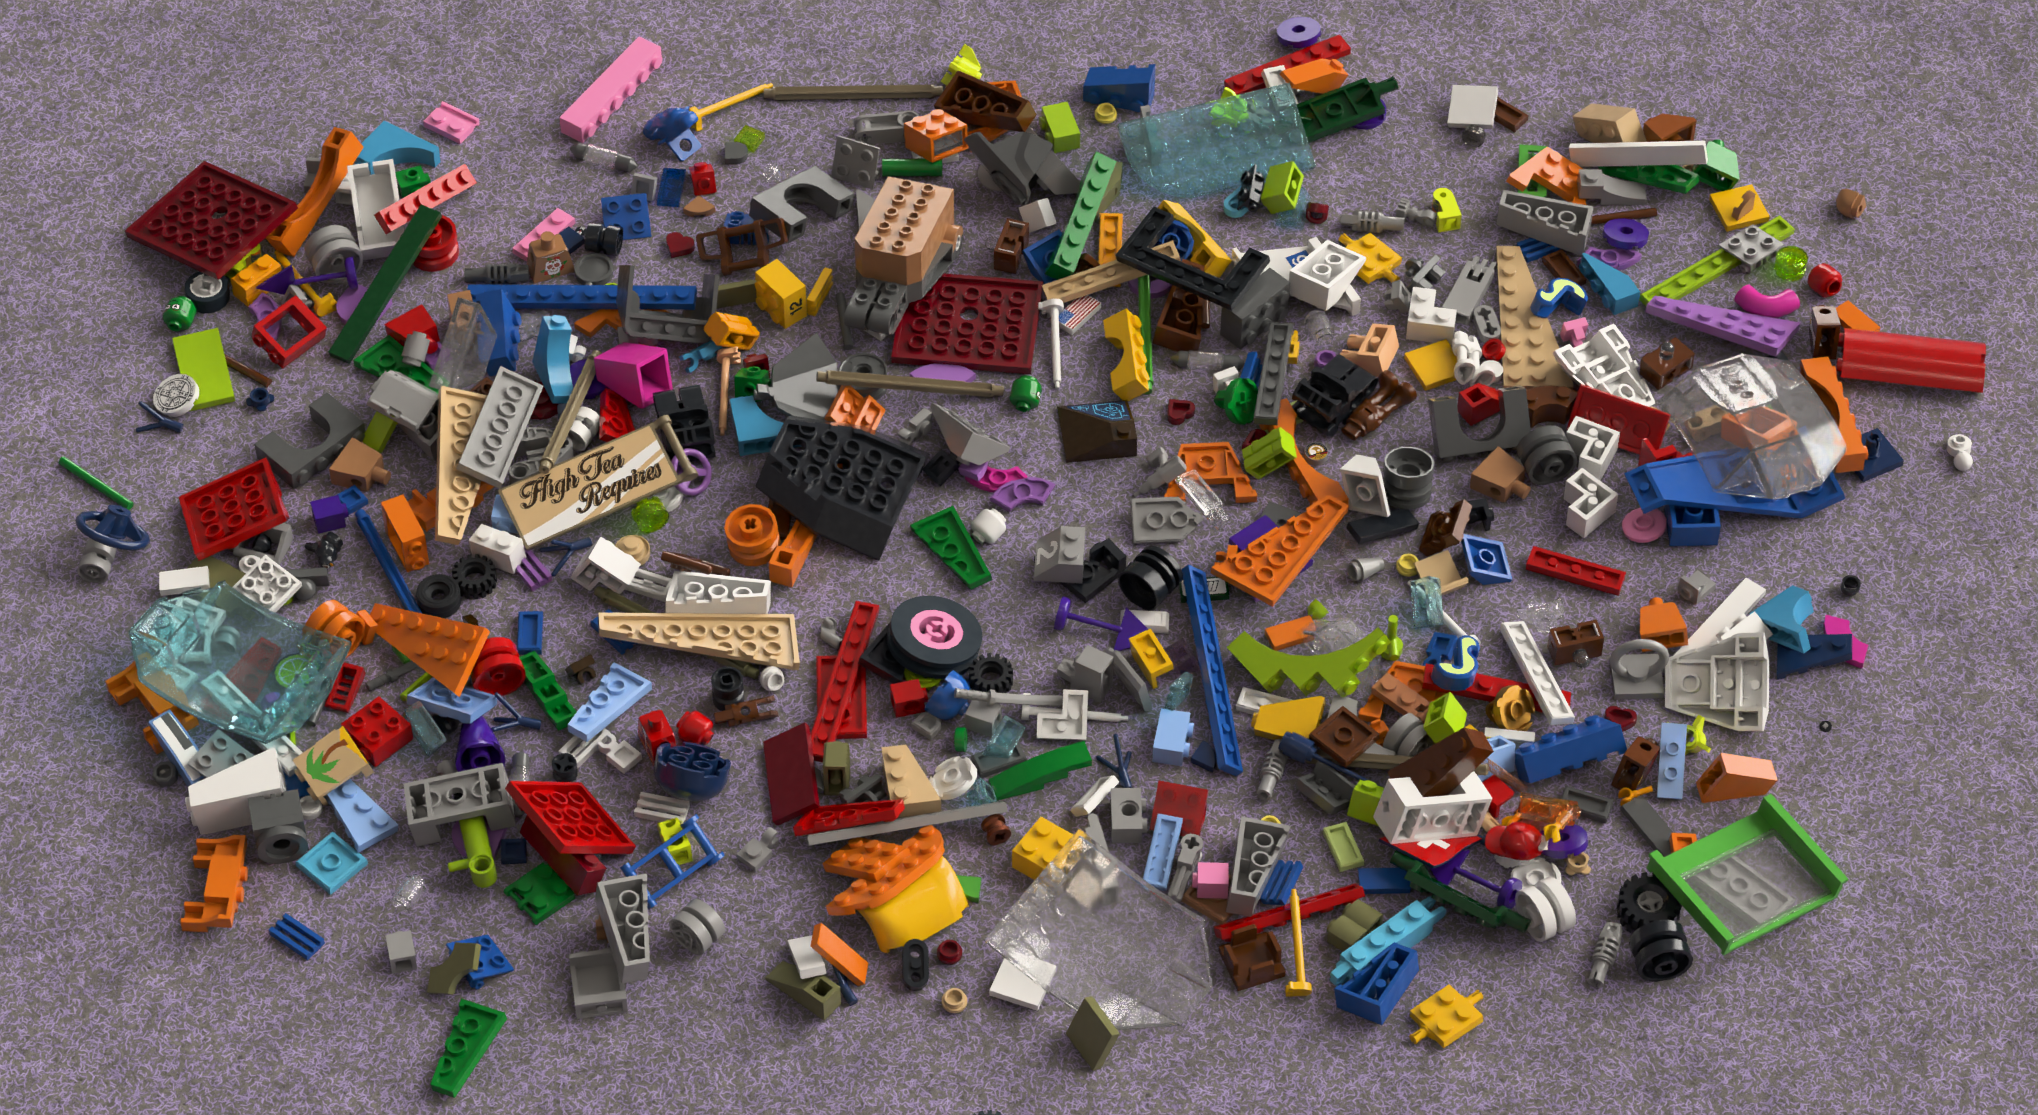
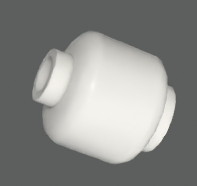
M994 508L991 510L983 509L971 522V529L973 531L971 535L980 544H983V542L993 544L1006 531V519Z

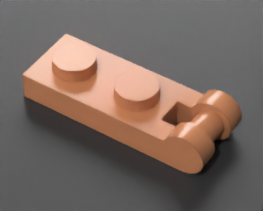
M1387 672L1372 686L1371 693L1404 716L1405 714L1412 713L1423 724L1425 723L1430 702Z

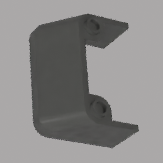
M619 265L616 304L623 331L627 335L691 343H707L711 340V337L704 331V326L708 322L709 317L716 312L720 275L704 274L702 297L696 298L695 310H683L682 314L639 310L640 298L633 291L635 266Z

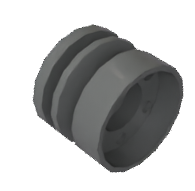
M1399 447L1387 453L1383 466V483L1388 504L1405 510L1417 509L1426 505L1430 501L1432 494L1434 460L1431 455L1415 447Z

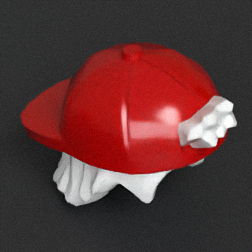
M1512 822L1508 826H1495L1487 832L1485 837L1486 849L1491 854H1494L1496 862L1505 868H1514L1522 862L1530 865L1533 859L1538 857L1543 850H1548L1549 841H1545V836L1536 827L1524 822Z

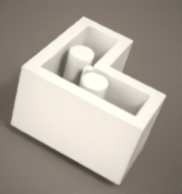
M1413 287L1406 339L1433 343L1447 339L1449 344L1452 345L1457 310L1434 307L1435 289Z
M1575 416L1567 430L1566 437L1575 454L1580 456L1578 470L1583 468L1598 480H1601L1617 452L1620 432Z
M1581 468L1566 480L1564 500L1571 504L1568 507L1566 526L1585 538L1616 512L1618 493Z
M600 537L582 557L570 578L589 591L598 582H601L614 592L621 594L630 584L641 564L631 555L625 554L615 547L612 542Z

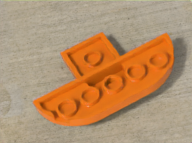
M932 825L923 826L917 834L905 840L902 845L862 837L851 838L844 847L833 852L831 857L822 863L825 872L858 878L848 889L836 895L834 900L825 906L828 914L834 916L856 914L855 910H863L868 907L873 909L894 898L940 860L945 851L941 832Z

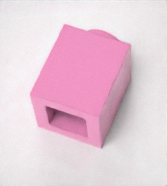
M1198 862L1197 873L1192 872V888H1197V898L1228 899V863Z

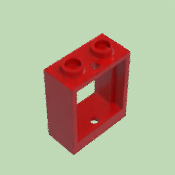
M295 295L255 324L251 337L259 348L262 347L268 353V357L274 364L284 368L324 339L327 327ZM289 313L308 335L285 351L266 329Z

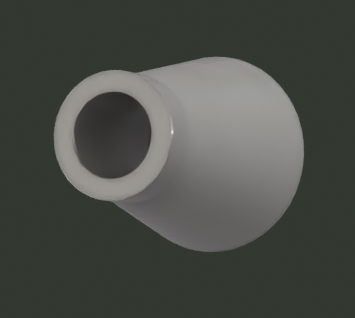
M1380 556L1353 559L1347 565V573L1352 581L1362 582L1377 572L1384 570L1385 564Z

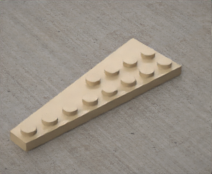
M1497 246L1496 262L1501 328L1500 339L1506 347V352L1501 358L1503 388L1521 385L1526 390L1539 386L1552 385L1566 386L1573 390L1572 380L1553 356V352L1559 349L1548 318L1537 317L1530 309L1537 290L1520 246Z
M441 386L438 393L435 541L459 545L481 480L456 468L487 395Z
M598 613L600 637L799 670L800 661L794 614Z

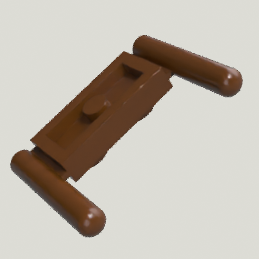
M663 551L661 555V560L671 563V568L680 571L691 572V570L707 575L711 573L722 576L730 575V569L686 554Z

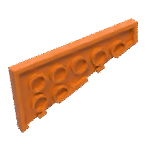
M377 603L374 604L370 616L378 624L376 634L460 697L490 633L489 630L477 625Z

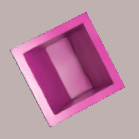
M623 342L593 358L597 380L639 408L644 409L654 403L653 393L673 389L667 348Z

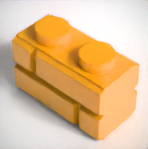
M264 254L257 261L230 278L233 295L249 307L262 292L265 294L269 293V291L256 289V286L282 271L281 265L268 254Z
M715 312L709 317L708 322L704 326V331L717 346L738 347L741 350H750L760 336V332L755 326H752L751 321L747 317Z

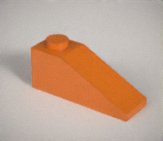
M1318 59L1283 70L1279 75L1291 88L1324 94L1340 88L1348 73L1343 69L1342 63L1336 59Z

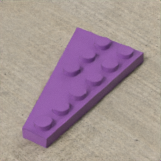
M1654 296L1647 304L1645 311L1651 315L1775 357L1793 338L1800 327V322L1675 300L1663 296Z

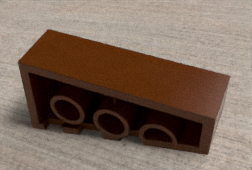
M961 71L956 72L934 104L935 109H941L965 124L1025 132L1037 115L1029 100Z
M1182 259L1181 261L1194 268L1204 271L1203 265L1185 259ZM1172 285L1157 323L1152 343L1177 352L1189 351L1188 355L1197 357L1201 342L1203 299Z
M1462 728L1387 771L1390 779L1410 777L1422 797L1449 795L1494 751L1483 732Z

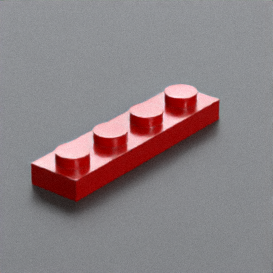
M1533 546L1525 569L1619 596L1626 578V572L1536 546Z

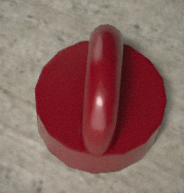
M1308 202L1306 205V219L1314 224L1325 222L1328 217L1329 206L1327 204ZM1311 213H1322V217L1313 218Z

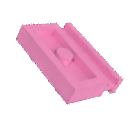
M443 101L441 106L436 108L423 121L425 128L458 144H461L474 131V128L480 124L479 118Z

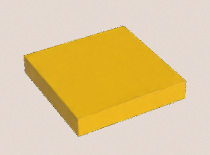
M1752 184L1713 193L1709 196V201L1726 232L1748 227L1752 224L1757 225L1769 222L1770 216ZM1751 190L1756 194L1753 210L1737 221L1732 217L1733 209L1740 206L1744 200L1741 198L1743 194Z
M1447 339L1404 354L1405 361L1425 391L1456 381L1454 367L1457 363V356L1454 355Z

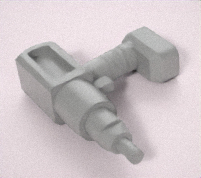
M1162 447L1158 448L1148 455L1146 459L1151 467H1157L1158 465L1159 467L1133 495L1137 497L1151 489L1155 490L1165 482L1166 484L1170 483L1186 471V464L1177 455L1168 460L1167 452Z

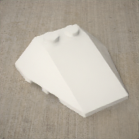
M1614 324L1599 330L1590 341L1575 348L1568 344L1553 352L1555 360L1563 371L1579 386L1583 384L1648 407L1655 404L1645 379H1641L1638 374L1637 368L1639 366L1637 361L1632 360L1629 354L1630 346L1628 341Z
M1737 633L1732 635V637L1714 641L1709 645L1669 657L1665 667V708L1695 718L1699 714L1705 718L1704 721L1738 732L1764 731L1769 711V657L1765 633Z

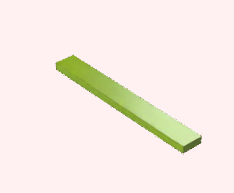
M1780 215L1758 227L1779 241L1793 235L1795 230ZM1721 248L1640 294L1639 300L1645 306L1654 296L1679 300L1741 264V260Z

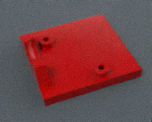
M266 457L179 496L193 550L198 561L222 550L235 548L240 542L290 519L281 499V489Z
M509 781L505 787V790L515 800L517 807L527 814L560 854H632L636 848V845L581 782Z

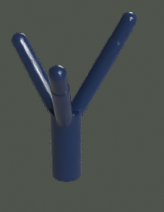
M139 401L138 404L158 419L159 422L138 427L136 432L165 427L181 433L184 424L162 417L149 405Z
M590 537L571 543L553 539L551 544L558 546L541 547L540 552L568 550L551 575L553 577L557 575L574 551L592 546Z
M498 692L494 694L516 718L494 717V722L505 724L492 727L491 730L493 732L518 725L537 730L540 729L541 720L521 716Z
M1114 734L1113 738L1119 767H1116L1100 755H1097L1096 759L1118 774L1122 788H1133L1127 772L1132 752H1127L1123 762L1119 738L1117 734Z
M832 965L839 981L836 984L840 986V992L849 1006L856 1004L858 999L847 984V977Z

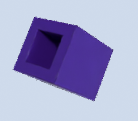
M339 495L310 502L318 534L346 527L345 518L349 517L346 503L341 504Z

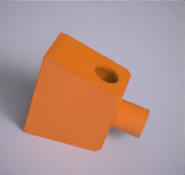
M1655 597L1649 600V606L1640 608V639L1657 641L1666 648L1688 645L1687 627L1675 603H1663L1661 598ZM1641 649L1642 652L1653 651L1649 649Z

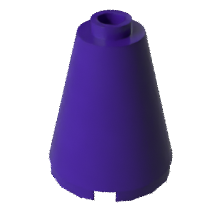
M480 716L471 724L462 723L455 757L457 771L461 772L503 763V766H505V753L486 719Z

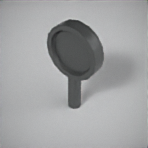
M589 253L577 260L574 272L577 281L582 285H605L612 279L614 267L611 259L606 255Z

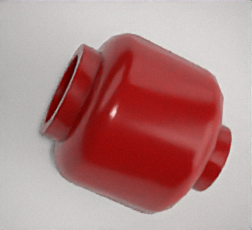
M1818 264L1809 273L1808 285L1821 297L1827 298L1840 291L1842 275L1829 264Z
M696 710L691 713L689 711L685 712L676 725L678 736L685 742L707 745L714 736L712 732L713 722Z

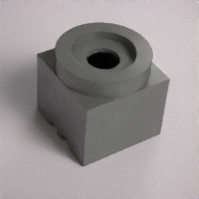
M298 789L284 791L280 797H276L275 793L270 794L271 798L266 799L264 796L247 798L259 859L271 864H282L299 859L309 850Z

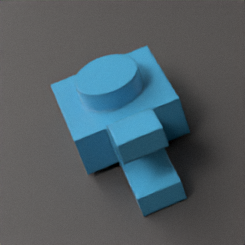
M710 340L691 350L690 353H685L678 357L680 361L687 358L690 359L691 364L685 370L687 373H691L698 367L699 359L706 361L717 355L715 351L722 348V346H717Z

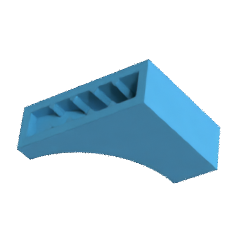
M383 121L361 143L363 149L353 165L368 163L370 175L374 174L372 162L393 159L394 165L415 162L436 167L441 161L438 146L387 121Z
M560 315L542 317L532 360L553 404L567 403L573 390L569 365V346L572 329L566 317Z
M753 395L730 399V413L739 455L769 452L784 423L772 419L762 412L757 406ZM793 445V448L802 447V446H801V445Z
M1792 585L1754 610L1773 633L1769 640L1801 653L1811 649L1806 628L1801 626L1802 622L1814 612L1809 591Z

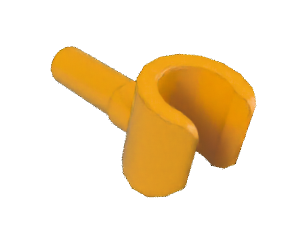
M1652 785L1633 791L1629 788H1622L1618 793V798H1623L1620 801V806L1640 795L1653 792Z

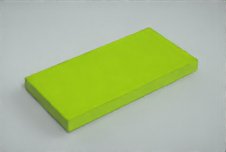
M218 328L172 338L180 374L192 377L199 387L198 400L195 399L193 402L194 406L189 412L236 401Z

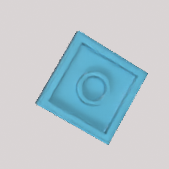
M332 832L295 863L297 868L331 895L368 864V861Z

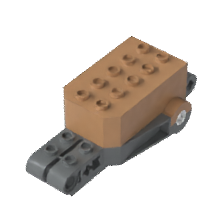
M887 177L855 237L857 288L845 311V326L893 336L909 303L922 299L953 261L958 258L963 242V227L954 225V189L907 179Z

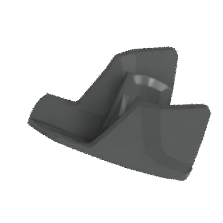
M974 132L964 139L971 152L991 175L995 184L1015 204L1025 206L1029 201L1031 190L1039 179L1036 172L1048 156L1053 144L1027 132H1019L1014 136L993 144L981 132Z

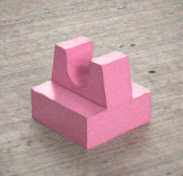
M1586 318L1563 323L1560 332L1563 342L1570 340L1574 348L1583 344L1582 340H1585L1588 328Z

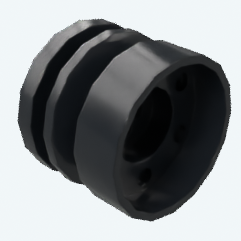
M1153 545L1146 546L1135 557L1133 562H1130L1118 575V584L1126 598L1147 611L1155 610L1167 598L1168 594H1171L1183 581V573L1177 561L1168 552Z

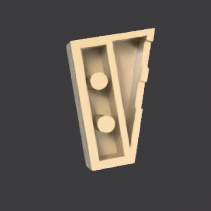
M907 745L881 747L888 800L903 799L905 809L898 818L941 811L940 797Z

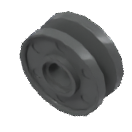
M856 353L842 361L839 371L887 375V366L883 359L877 355ZM852 386L861 396L866 397L870 395L876 401L885 395L887 389Z

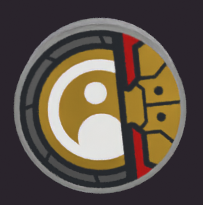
M1320 442L1308 444L1304 452L1306 462L1314 466L1324 464L1328 459V448Z

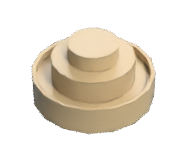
M627 535L618 540L615 545L625 554L631 555L641 565L645 564L650 557V545L642 536Z

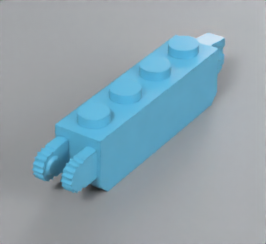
M1432 896L1427 897L1421 902L1418 900L1414 901L1340 954V961L1336 963V968L1330 973V981L1337 987L1339 984L1353 978V973L1357 970L1361 972L1371 964L1370 960L1394 942L1412 948L1432 932L1433 925L1445 916L1447 910L1440 906L1430 913L1428 910L1436 902V900L1431 898Z

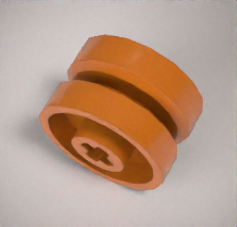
M757 504L740 506L732 511L725 521L724 530L730 555L740 564L754 567L766 564L770 561L777 545H781L777 521L769 508Z
M329 600L321 604L310 615L303 629L302 639L307 646L319 652L329 662L339 663L357 649L365 633V623L361 617L349 611L340 602Z

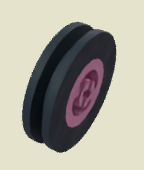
M918 596L901 603L892 615L887 632V645L897 662L915 674L934 679H945L953 670L959 675L967 672L970 664H973V660L977 659L982 643V629L976 617L961 604L939 596Z

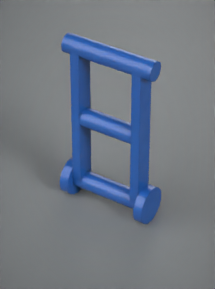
M697 814L680 824L681 831L632 866L627 862L620 867L626 877L637 875L634 871L635 869L659 854L675 877V879L652 895L647 890L648 909L657 904L656 898L706 863L709 867L725 856L723 851L717 853L696 822L699 819ZM690 831L707 856L683 872L666 847Z

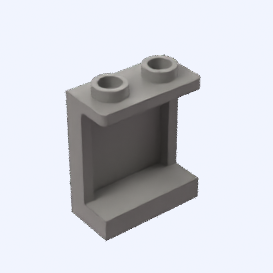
M611 948L588 952L579 951L569 954L577 1019L628 1012L625 984L621 982Z

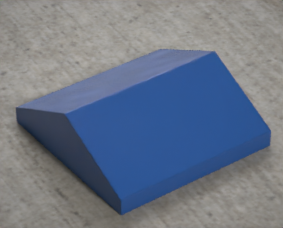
M1060 229L1022 250L1030 273L1038 281H1043V285L1056 281V279L1045 275V271L1062 235Z
M1463 534L1464 537L1461 544L1468 571L1472 577L1482 585L1505 583L1513 580L1503 542Z

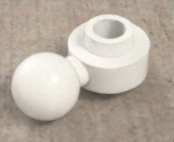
M1958 434L1948 439L1947 452L1954 456V466L1960 471H1966L1973 464V459L1970 455L1972 442L1968 437Z

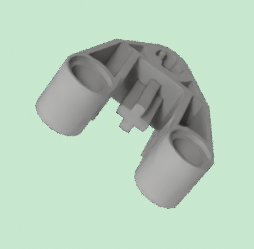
M526 427L514 457L526 455L527 461L517 462L510 466V485L540 472V460L546 447L549 445V440L554 431L547 428ZM567 436L554 465L574 457L573 443L570 437Z

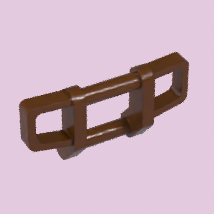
M776 218L762 221V219L754 220L751 224L731 228L720 227L716 231L697 234L696 242L700 259H721L722 274L727 276L735 271L755 267L761 269L769 264V249L786 244L788 237L784 219ZM777 223L781 239L768 245L764 225ZM754 232L758 248L757 258L733 262L729 237ZM717 235L721 254H706L703 241L705 237Z

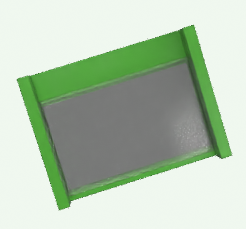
M1772 794L1763 797L1757 812L1666 857H1663L1658 850L1649 853L1650 861L1646 868L1650 873L1653 872L1717 944L1722 950L1721 954L1723 956L1838 897L1843 884L1848 881L1845 874Z

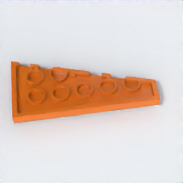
M1328 494L1307 507L1306 511L1299 516H1293L1288 519L1287 523L1283 526L1275 527L1249 543L1247 548L1238 554L1233 553L1228 556V560L1219 565L1217 563L1212 566L1210 573L1273 607L1348 512L1349 505Z

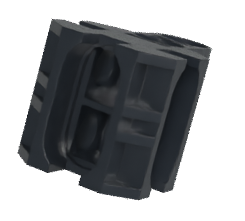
M1338 354L1323 368L1316 366L1311 371V378L1308 381L1304 377L1298 383L1292 395V399L1298 401L1292 407L1297 417L1325 435L1333 437L1338 432L1339 424L1342 422V424L1346 425V420L1350 414L1374 391L1378 384V378Z
M700 385L678 388L679 401H677L674 389L653 393L657 419L663 415H669L672 421L671 426L682 448L699 450L707 459L716 457L713 427ZM660 429L663 447L670 461H672L675 453L664 431ZM692 455L687 456L690 462L699 460Z

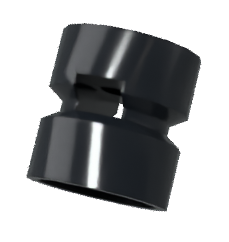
M589 222L585 234V250L595 253L603 250L604 254L618 256L623 243V227L608 225L605 228L602 223Z
M730 666L717 669L711 677L713 704L718 710L725 711V705L744 702L743 675L738 669Z

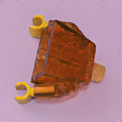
M1521 792L1519 807L1513 812V816L1504 817L1501 824L1502 826H1508L1512 822L1523 821L1524 819L1550 823L1544 827L1545 841L1552 838L1553 843H1556L1561 839L1559 829H1564L1566 825L1574 826L1575 820L1580 817L1581 810L1578 802L1574 800Z

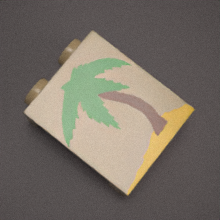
M343 726L293 759L297 766L294 770L295 774L301 782L305 780L308 782L310 787L306 790L314 802L319 799L324 806L328 804L324 798L326 794L360 771H362L366 778L374 773Z

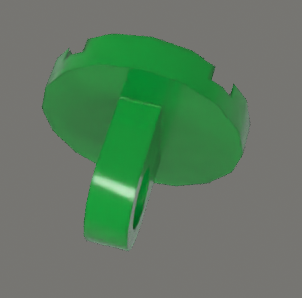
M1236 378L1230 382L1226 390L1217 391L1214 403L1218 407L1225 409V413L1232 423L1238 425L1251 423L1254 420L1258 387L1249 378Z

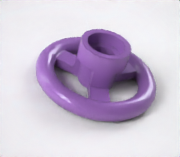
M686 448L683 449L686 456L692 455L701 461L704 469L696 468L698 476H704V479L697 488H688L691 481L682 482L675 487L685 495L694 496L707 489L711 481L712 472L710 463L702 452ZM675 455L671 463L677 475L683 472L681 465H678L679 461Z

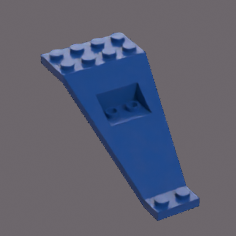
M1807 423L1797 427L1795 444L1766 460L1750 453L1747 447L1743 449L1737 447L1646 463L1624 473L1643 514L1667 504L1802 519L1846 499ZM1788 464L1793 465L1798 472V476L1795 479V487L1791 491H1787L1783 486H1778L1773 479L1775 471Z

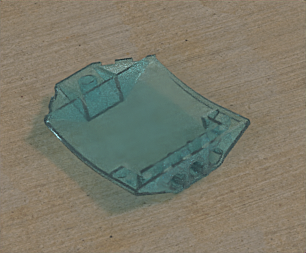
M225 580L217 582L215 587L202 590L199 587L182 592L183 596L168 600L166 596L157 599L128 631L138 679L142 684L183 711L209 724L264 744L297 731L302 727L330 694L352 645L349 640L299 624L261 606L226 584Z

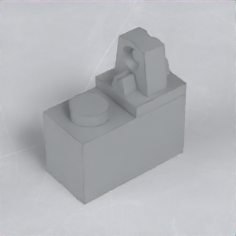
M1087 645L1082 653H1077L1074 661L1063 659L1057 668V675L1071 683V690H1088L1089 698L1101 703L1113 686V656Z

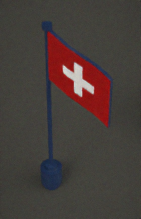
M1287 731L1279 744L1278 749L1283 751L1284 755L1302 764L1316 759L1359 781L1368 780L1317 755V748L1314 747L1315 742L1296 732L1290 733ZM1478 834L1471 837L1390 844L1388 839L1383 837L1379 838V842L1431 868H1437L1448 863L1468 847L1479 842L1485 846L1486 835L1481 836Z

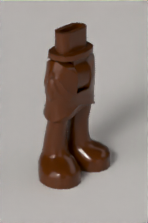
M1384 370L1378 377V391L1369 399L1366 398L1350 414L1346 420V425L1341 429L1342 433L1355 441L1360 436L1364 437L1368 433L1375 431L1392 412L1401 406L1412 403L1417 398V393L1413 386L1407 382H1402L1399 385L1396 376L1391 371ZM1393 396L1385 405L1379 406L1386 399Z

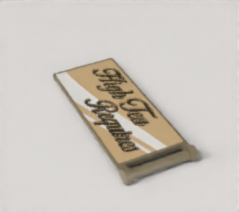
M663 415L648 425L556 464L547 474L538 472L499 489V495L523 541L525 549L535 548L682 482L696 479L698 472L695 467L691 466L671 426L672 421L669 415ZM662 429L683 469L681 474L677 475L655 430Z

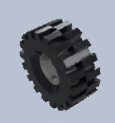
M1647 872L1641 873V878H1638L1637 874L1633 875L1631 882L1627 879L1623 887L1621 886L1616 914L1617 918H1620L1622 927L1627 924L1626 930L1631 933L1633 930L1636 931L1643 925L1653 921L1673 920L1678 922L1682 905L1654 873H1652V877H1648Z

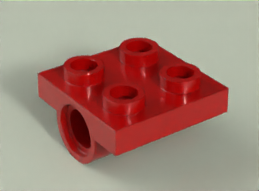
M1159 780L1149 830L1154 831L1157 815L1163 814L1183 818L1180 836L1187 834L1200 836L1207 810L1209 790Z

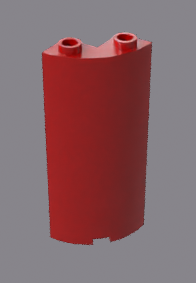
M1844 328L1843 333L1839 335L1838 347H1842V358H1837L1836 371L1840 372V377L1983 393L1986 366L1984 363L1986 357L1985 343Z

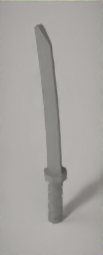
M955 688L954 698L984 701L990 706H993L994 703L1063 706V696L996 693L992 689L988 692Z

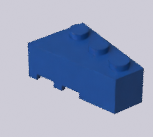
M1149 64L1147 68H1137L1136 65H1129L1127 69H1117L1116 66L1090 67L1083 85V101L1092 104L1110 103L1114 108H1122L1134 112H1140V106L1149 105L1151 107L1155 95L1156 64Z
M502 289L476 294V302H479L481 305V314L477 315V322H482L483 334L478 335L482 366L489 376H495L500 366L510 371H516V361L519 360L517 350L518 343H520L519 325L522 323L519 312L514 310Z
M1395 942L1370 960L1371 964L1361 972L1357 970L1353 973V978L1344 985L1339 984L1334 988L1337 1008L1383 1025L1419 971L1417 951Z

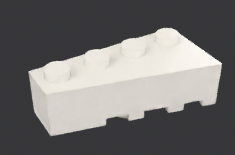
M674 570L665 601L666 613L768 614L771 603V581Z

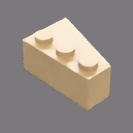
M1591 103L1572 116L1576 131L1582 138L1592 143L1647 142L1635 108Z

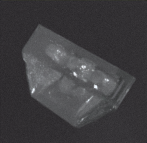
M458 297L429 387L439 390L441 386L461 390L483 380L497 334L481 304Z
M1350 618L1315 619L1296 631L1302 638V642L1315 655L1328 654L1344 649L1367 636ZM1377 655L1369 662L1368 667L1364 671L1358 672L1355 675L1361 682L1354 691L1359 698L1371 691L1372 686L1379 681L1381 655Z

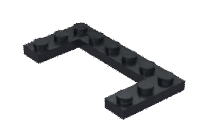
M1153 207L1115 255L1117 261L1233 311L1270 263L1269 255L1249 248L1226 279L1222 280L1152 249L1174 221L1173 214Z

